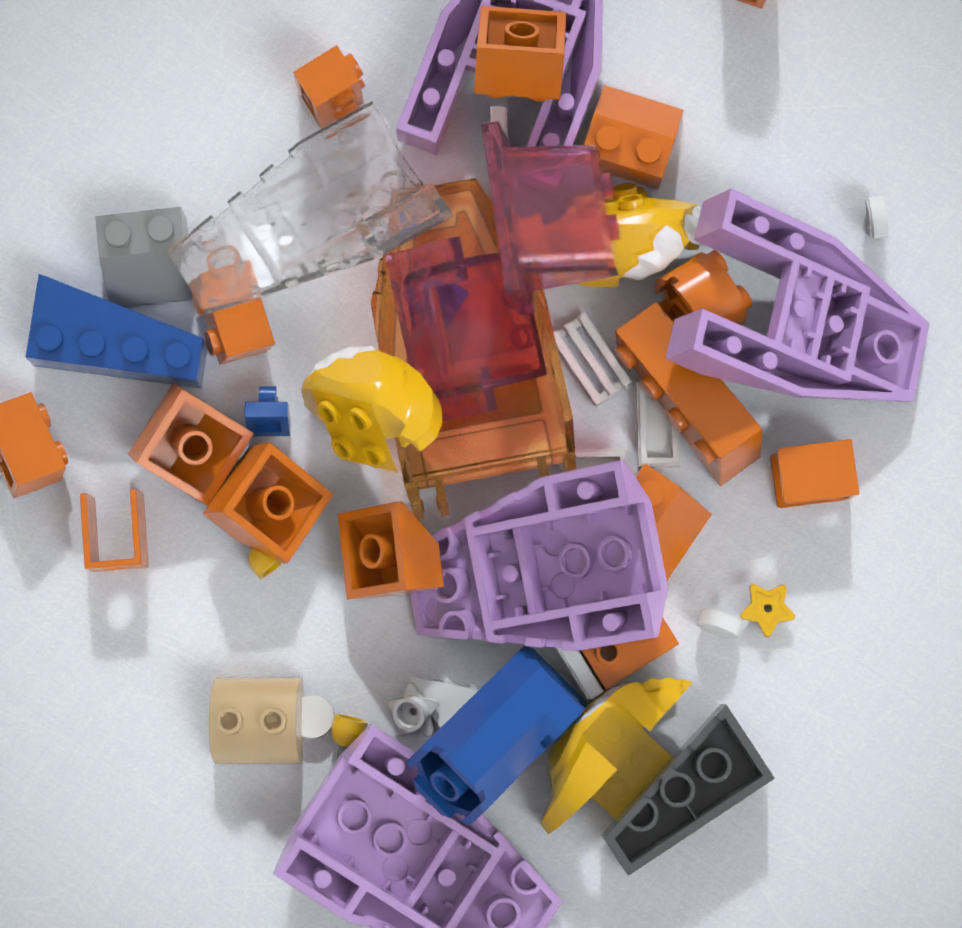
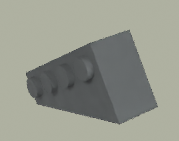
M720 704L601 836L624 872L629 876L774 780L775 777L727 704Z

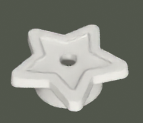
M409 683L403 698L392 699L387 702V706L393 711V719L398 726V733L403 736L418 730L431 736L434 732L431 715L439 706V701L423 697L414 683ZM411 708H415L417 710L416 715H413L411 713Z

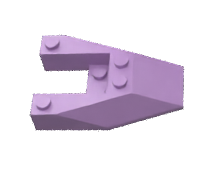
M450 0L441 11L396 127L397 140L426 152L438 154L469 71L475 73L481 6L566 12L565 49L560 100L549 99L543 101L516 172L515 182L516 185L555 199L601 72L603 0Z
M733 189L703 201L694 241L780 279L770 325L766 337L702 308L674 320L666 360L701 375L798 398L886 402L914 401L930 324L836 237Z

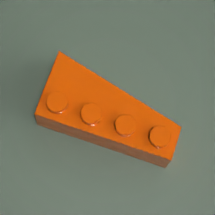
M655 302L615 331L617 348L614 351L620 362L628 370L634 369L640 377V383L647 395L653 401L657 400L660 403L671 424L682 434L721 487L761 457L762 428L721 379L701 375L665 359L674 322L660 305Z

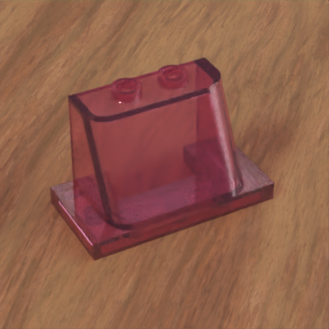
M499 121L481 124L505 293L519 315L537 312L534 291L619 276L613 241L621 240L617 214L609 215L607 199L614 198L613 183L610 172L603 173L597 145L512 147Z
M460 236L385 255L408 363L420 372L439 399L442 409V421L498 410L493 388L547 376L520 249L464 258Z

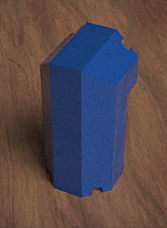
M524 645L407 760L409 769L411 770L416 765L418 775L413 779L416 790L441 815L451 818L455 813L465 816L460 821L461 823L471 825L546 750L545 748L553 740L555 741L583 713L589 704L533 647Z

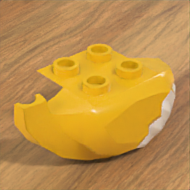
M635 183L619 184L612 187V192L595 195L593 191L575 193L570 196L571 200L562 202L566 214L543 226L539 213L524 219L513 218L515 239L533 260L556 277L582 286L618 287L620 278L641 280L664 270L672 260L680 255L683 249L698 250L701 246V243L694 241L701 212L698 204L648 197L643 187H637Z
M373 346L348 347L331 354L315 365L314 370L310 375L306 376L302 385L301 393L304 406L325 423L332 439L331 446L333 451L340 459L345 461H353L369 465L373 468H381L398 473L385 439L398 437L401 447L405 448L409 443H412L417 451H422L436 440L442 425V409L439 399L420 372L400 358L380 352Z
M670 677L664 679L650 678L643 683L623 682L614 688L604 690L586 707L548 754V773L552 796L540 822L548 835L559 828L590 798H593L614 819L623 812L672 758L643 728L646 727L651 731L659 719L676 703L693 682L685 679L676 680Z

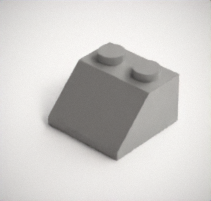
M181 207L95 216L99 259L110 302L123 307H134L192 300L191 292L194 290L187 217Z

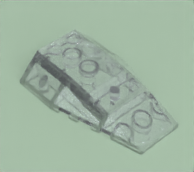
M373 101L297 142L288 150L290 156L277 167L271 164L259 174L261 180L245 194L239 191L227 201L229 207L216 218L210 215L168 251L205 314L250 303L334 272L377 259L453 216L451 210L431 183L426 186L423 184L398 149L391 126Z

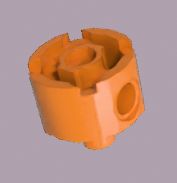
M716 250L708 254L700 252L694 255L686 263L658 278L654 286L656 294L663 291L666 299L659 304L673 322L676 318L703 308L742 326L746 322V310L752 307V300L748 292L741 285L736 286L727 273L728 266L725 259Z

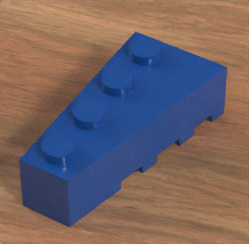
M38 275L25 356L33 366L170 385L174 382L179 386L202 389L207 346L203 338L47 276Z

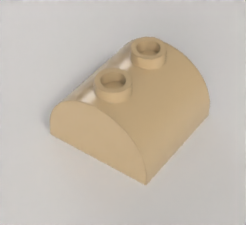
M303 677L215 678L209 704V743L213 762L215 764H303Z

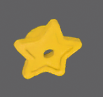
M750 584L751 602L740 613V618L758 623L763 635L767 638L770 637L777 623L795 619V614L784 603L786 586L782 584L767 591L755 584ZM766 604L771 605L772 610L770 612H765L764 606Z

